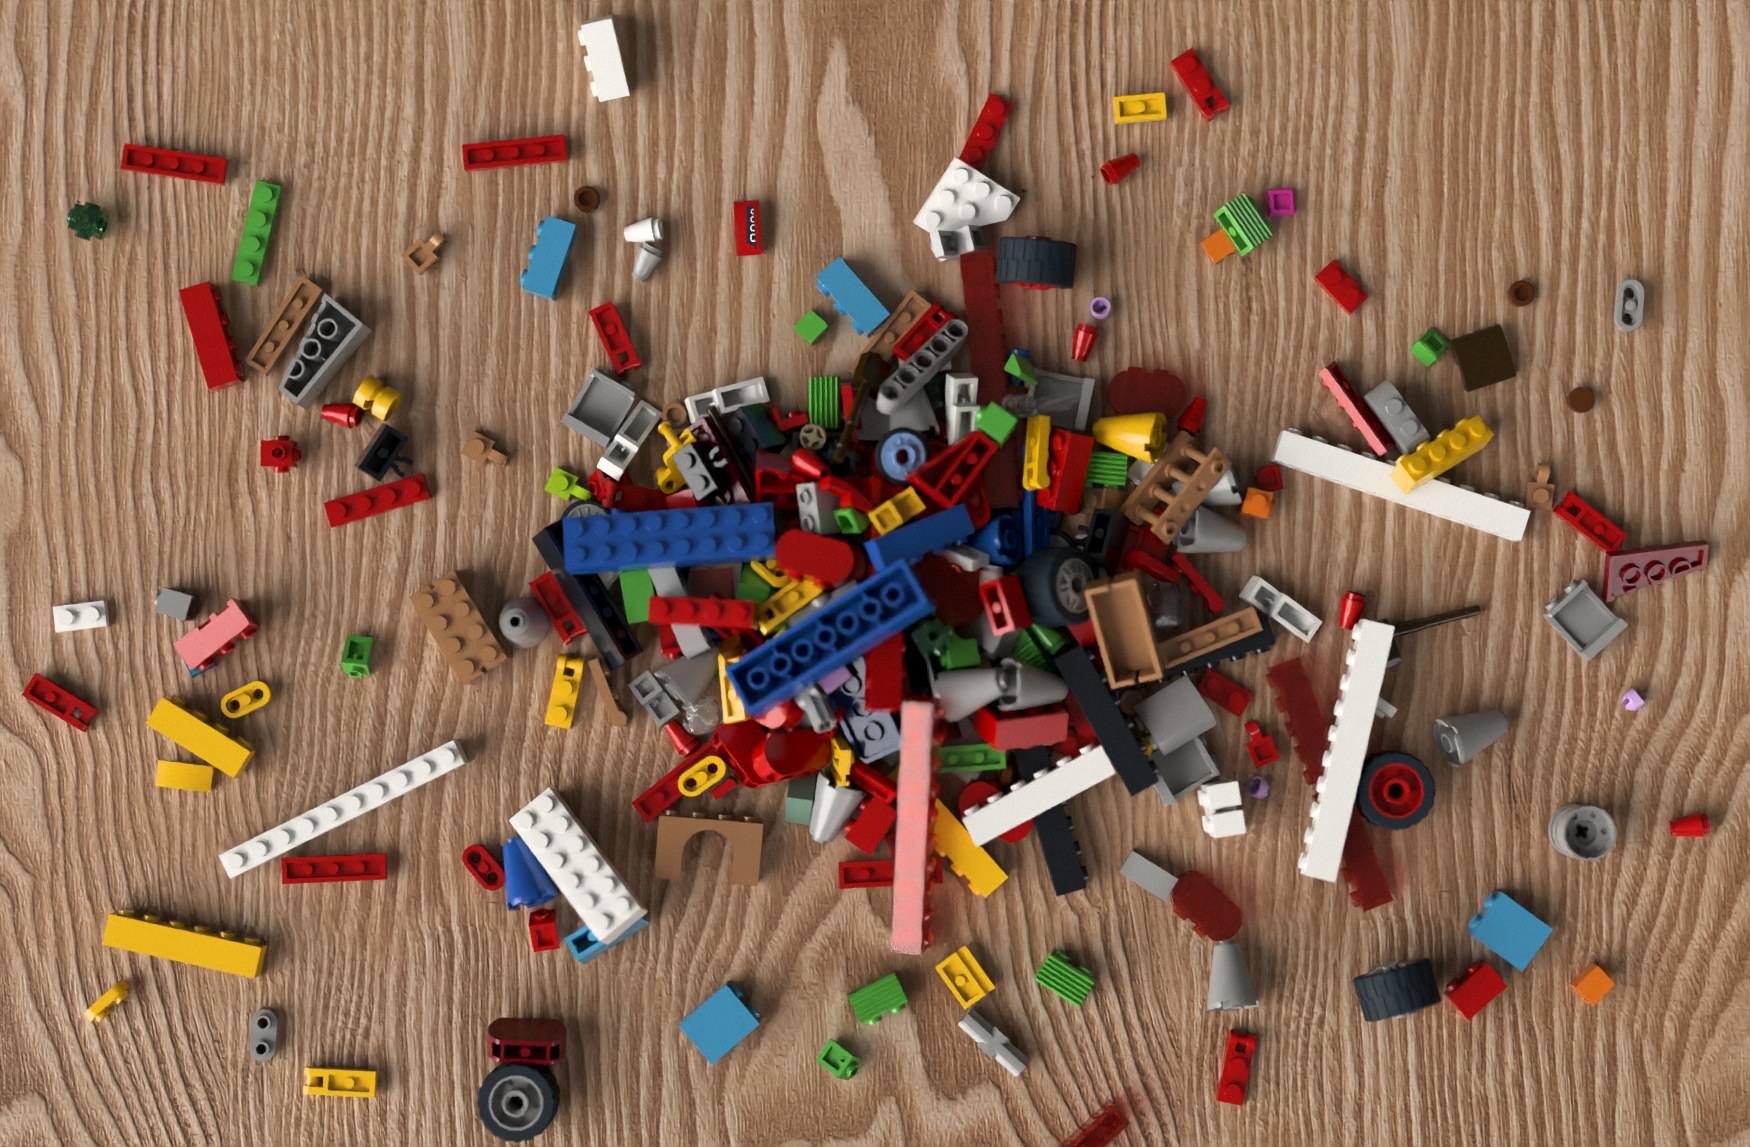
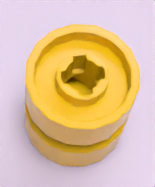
M368 375L359 386L353 403L364 410L372 409V415L385 422L396 410L402 398V393L391 386L383 387V381Z

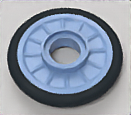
M895 428L887 432L878 442L875 451V463L879 473L888 482L896 485L911 484L903 476L929 460V449L924 438L918 432L909 428ZM901 449L906 450L908 453V459L903 464H900L896 459L897 452Z

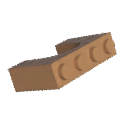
M665 810V814H659L654 878L680 880L682 853L688 839L697 832L714 830L725 835L733 847L731 883L758 886L764 825L763 822H758V817L743 816L742 820H732V815L717 814V818H706V813L691 812V816H681V811Z

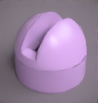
M1104 297L1093 299L1090 304L1092 316L1100 320L1105 319L1111 312L1110 302ZM1106 306L1107 309H1105L1104 311H1102V312H1100V313H1098V314L1095 313V312H1097V311L1103 309V308Z
M1633 688L1623 695L1622 704L1627 705V710L1635 711L1645 705Z
M1259 776L1253 777L1247 787L1248 794L1258 799L1267 797V792L1270 790L1269 783Z

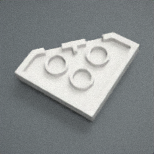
M955 156L913 222L929 233L937 230L952 231L967 225L984 226L1007 220L1021 198Z

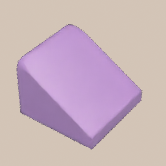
M844 665L818 682L825 692L829 694L843 685L853 675L847 666Z

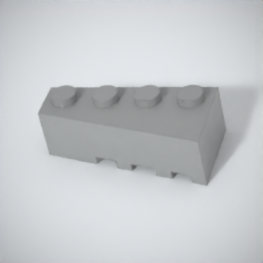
M324 293L321 299L322 304L318 312L314 314L311 320L312 324L306 336H303L299 344L301 347L296 357L292 359L278 387L281 392L305 410L310 407L372 331L326 293Z

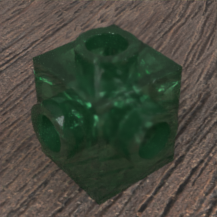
M85 202L84 206L75 203L74 209L69 211L67 217L68 228L75 231V237L90 241L91 237L99 240L102 239L108 226L109 216L100 211L101 206L90 202Z
M932 617L919 623V629L911 632V636L924 659L932 654L938 657L949 651L947 646L952 644L950 637L954 636L947 622L942 624L939 618L933 620ZM932 634L938 635L936 640L929 639Z

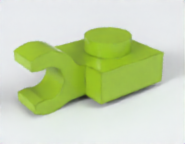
M555 467L544 489L567 501H570L572 495L585 501L592 496L590 491L577 486L580 478Z

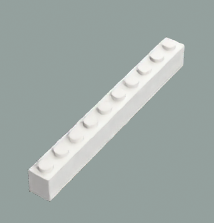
M1288 428V431L1283 430L1279 434L1271 462L1514 542L1522 540L1531 512L1523 509L1524 504L1511 500H1509V503L1499 501L1500 497L1495 494L1485 492L1483 496L1474 493L1475 488L1463 484H1460V487L1450 485V480L1439 476L1405 495L1390 476L1397 465L1394 461L1386 460V463L1376 460L1377 456L1366 452L1358 455L1351 452V447L1337 444V447L1328 445V440L1313 436L1310 439L1302 436V431Z
M1361 619L1359 624L1355 623L1353 627L1352 639H1355L1353 649H1349L1346 656V664H1349L1347 675L1343 674L1340 682V689L1343 690L1341 700L1336 701L1334 715H1337L1335 726L1331 725L1328 733V740L1331 741L1329 751L1324 752L1322 766H1325L1323 777L1319 776L1316 791L1319 792L1317 802L1312 803L1310 817H1313L1311 828L1307 827L1304 836V842L1307 843L1306 851L1301 853L1298 862V868H1301L1300 873L1303 875L1331 882L1336 881L1395 626Z
M452 740L220 854L219 857L229 878L237 877L469 763V760L459 740Z

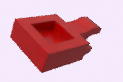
M1254 720L1245 723L1244 727L1251 739L1245 746L1254 767L1257 769L1280 759L1270 734L1262 736Z

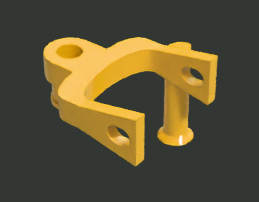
M664 421L658 426V432L665 436L671 447L663 455V461L667 467H660L656 471L655 477L661 490L666 494H672L684 483L688 486L672 456L689 443L696 442L697 440L688 428L678 438L672 430V424Z

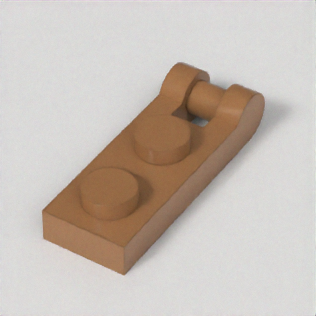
M600 658L588 661L611 722L616 727L625 726L629 721V716L626 712L620 710L617 700L621 698L615 685L611 686L608 676L611 675L607 663L605 661L601 662Z

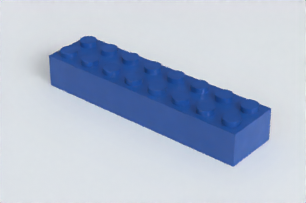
M773 502L563 518L565 570L570 575L776 560L777 533Z
M902 558L731 664L724 671L747 714L760 718L932 612L936 607L912 564Z

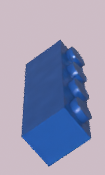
M962 503L873 539L864 545L875 571L878 573L902 558L914 564L923 560L922 554L929 551L933 556L947 550L946 544L953 542L955 547L969 541L967 536L975 533V529L965 505Z

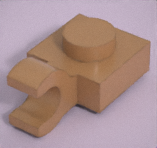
M438 231L427 243L421 238L417 240L401 256L419 275H422L439 259L434 252L442 248L448 240Z
M473 430L461 451V454L483 465H486L488 459L505 467L509 457L493 450L496 445L495 441Z
M1536 465L1534 482H1526L1525 508L1552 510L1554 484H1547L1550 475L1549 465Z

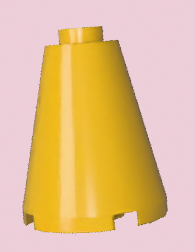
M1162 412L1101 417L1098 422L1094 423L1092 435L1099 444L1144 462L1156 464L1155 459L1160 460L1165 448L1167 433L1162 432V425H1167V420Z

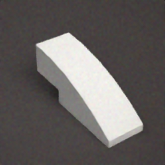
M946 373L945 413L948 445L976 429L975 416L980 410V406L976 403L978 378L971 373Z
M762 376L690 396L684 400L692 425L702 417H709L706 410L713 406H716L720 416L723 417L735 413L741 406L757 403L764 404L769 402L770 399Z
M641 400L602 455L597 468L619 481L660 420L662 412Z
M1253 575L1239 595L1248 604L1254 606L1261 613L1267 614V617L1309 643L1322 624L1320 619L1257 576Z

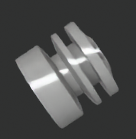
M1568 804L1559 808L1552 815L1548 825V836L1552 846L1560 854L1585 861L1597 860L1604 857L1612 849L1616 840V827L1612 818L1598 807ZM1577 826L1581 828L1578 830L1579 836L1575 835V833L1577 832Z

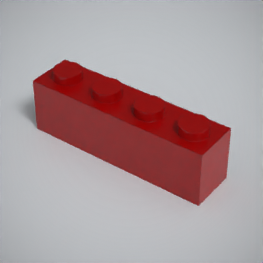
M207 281L178 290L208 389L217 391L243 383L242 375H245V370L241 360H237L235 351L238 348L234 336L229 335L227 326H230V320L226 311H222L220 302L223 301V297L219 287H215L214 284Z
M650 596L648 622L652 624L758 630L759 603L755 601Z

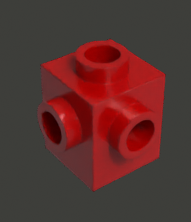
M274 436V440H261L260 466L273 468L275 473H289V468H297V462L301 461V448L297 447V442L290 440V436Z

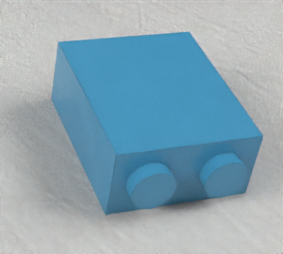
M1496 890L1495 893H1490L1483 902L1485 907L1480 914L1476 913L1468 923L1470 928L1467 930V933L1513 967L1523 972L1553 929L1503 892Z
M728 981L679 1023V1027L712 1065L761 1022L758 1018L761 1015L758 1009L752 1003L747 1005L741 998L744 996L741 989L735 983L730 985Z

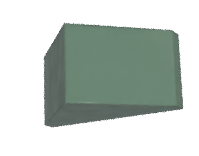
M817 773L790 779L784 822L810 825Z

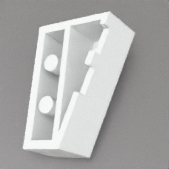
M613 14L585 20L581 24L582 30H578L581 46L586 45L588 53L587 56H584L587 71H592L594 81H590L593 97L598 96L599 102L630 95L625 67L619 48V40L613 23Z

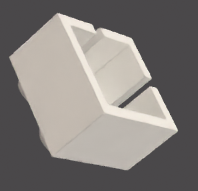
M1227 779L1203 783L1201 790H1197L1199 805L1205 809V816H1202L1204 831H1207L1214 838L1245 834L1243 810L1236 809V805H1242L1238 781Z

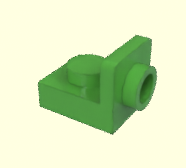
M347 635L341 660L344 673L352 677L370 676L371 669L369 663L374 644L373 637Z
M829 1039L816 1061L836 1077L849 1080L858 1073L862 1058L853 1055L835 1040Z

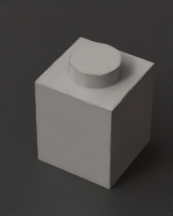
M162 587V590L158 591L154 600L155 612L180 620L191 621L199 596Z

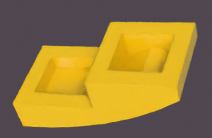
M910 486L867 515L881 536L923 511L926 507L912 486Z
M158 760L155 786L210 792L214 766Z

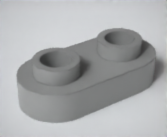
M1626 280L1616 290L1614 323L1623 332L1637 329L1642 322L1644 288L1637 280ZM1626 289L1632 291L1631 298L1626 297ZM1624 315L1630 317L1629 324L1623 321Z
M270 1008L260 1009L251 1019L249 1050L251 1056L257 1061L271 1059L278 1049L279 1017ZM261 1018L267 1019V1027H263L260 1024ZM260 1044L266 1046L265 1053L259 1051L258 1047Z

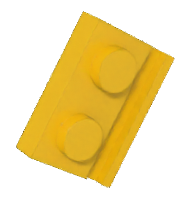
M836 732L834 738L830 739V759L833 764H829V769L838 786H849L846 775L850 774V766L854 765V751L850 750L849 742L845 741L842 733Z
M963 945L959 950L935 965L936 970L964 1009H967L988 992L995 989L994 984L966 945Z

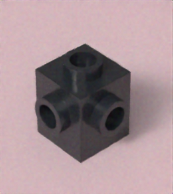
M841 438L835 439L834 442L829 441V450H823V462L830 468L829 476L837 478L855 477V466H860V451H855V442H850L849 451L846 453L844 461L838 463L833 458L837 450L836 446Z

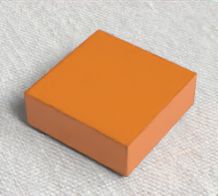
M1223 228L1200 243L1214 264L1236 250V247H1234V244Z

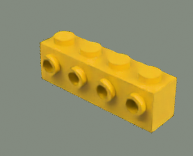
M1479 414L1471 419L1468 417L1463 418L1455 425V429L1451 431L1449 429L1443 430L1435 437V441L1431 443L1425 441L1416 448L1415 453L1411 455L1405 453L1396 460L1397 465L1390 476L1405 495L1487 445L1494 433Z
M174 695L171 698L162 697L146 724L232 778L240 777L256 750L250 747L252 743L241 736L233 737L229 734L230 729L218 722L215 725L206 720L208 716L197 709L191 711L185 707L186 702Z

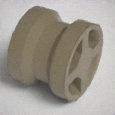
M816 423L805 425L800 432L802 445L812 450L821 448L826 441L825 430L822 426Z

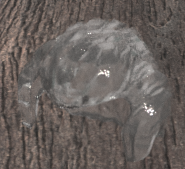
M703 693L700 699L705 701V704L689 707L685 714L687 721L683 719L682 722L685 729L693 735L712 733L720 727L723 720L722 707L715 698L706 693Z

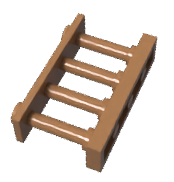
M1181 430L1162 454L1160 460H1157L1156 464H1154L1118 511L1137 527L1144 520L1153 524L1150 530L1168 545L1232 462L1216 447H1214L1209 455L1199 451L1202 446L1188 432ZM1194 459L1200 462L1201 465L1193 475H1190L1183 470ZM1176 479L1185 483V486L1177 496L1168 492V489ZM1163 500L1169 504L1163 514L1158 516L1151 512L1157 503Z

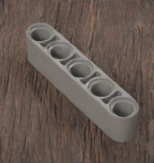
M952 319L934 334L882 384L876 401L877 409L883 414H894L963 348L968 334L967 324L962 320Z
M681 567L648 569L659 596L694 598ZM671 625L679 646L688 659L713 647L706 627Z

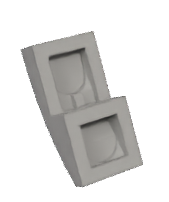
M649 670L628 684L639 702L646 708L661 729L682 714Z
M1133 850L1119 870V873L1164 901L1178 878Z

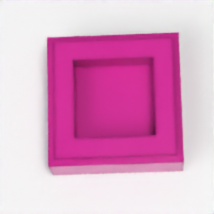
M1294 188L1267 190L1268 217L1295 215Z

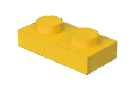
M1165 92L1113 97L1115 124L1166 120Z

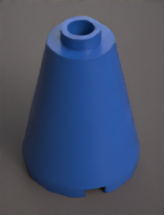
M1007 514L993 518L982 529H975V533L967 536L969 541L963 543L990 555L989 565L1014 566L1019 564L1018 560L1024 556L1021 531L1016 532L1013 525L1017 523L1015 519Z
M516 836L508 839L507 844L503 846L508 910L518 911L520 910L519 905L531 908L554 899V896H558V891L547 871L522 837Z

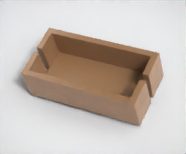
M452 570L433 582L435 587L427 585L409 596V599L463 686L469 685L487 674L486 670L481 668L485 667L487 670H493L511 659L457 570Z
M1138 570L1115 575L1113 581L1110 580V577L1087 582L1084 593L1111 689L1135 684L1136 670H1140L1138 677L1140 683L1163 678L1164 664Z

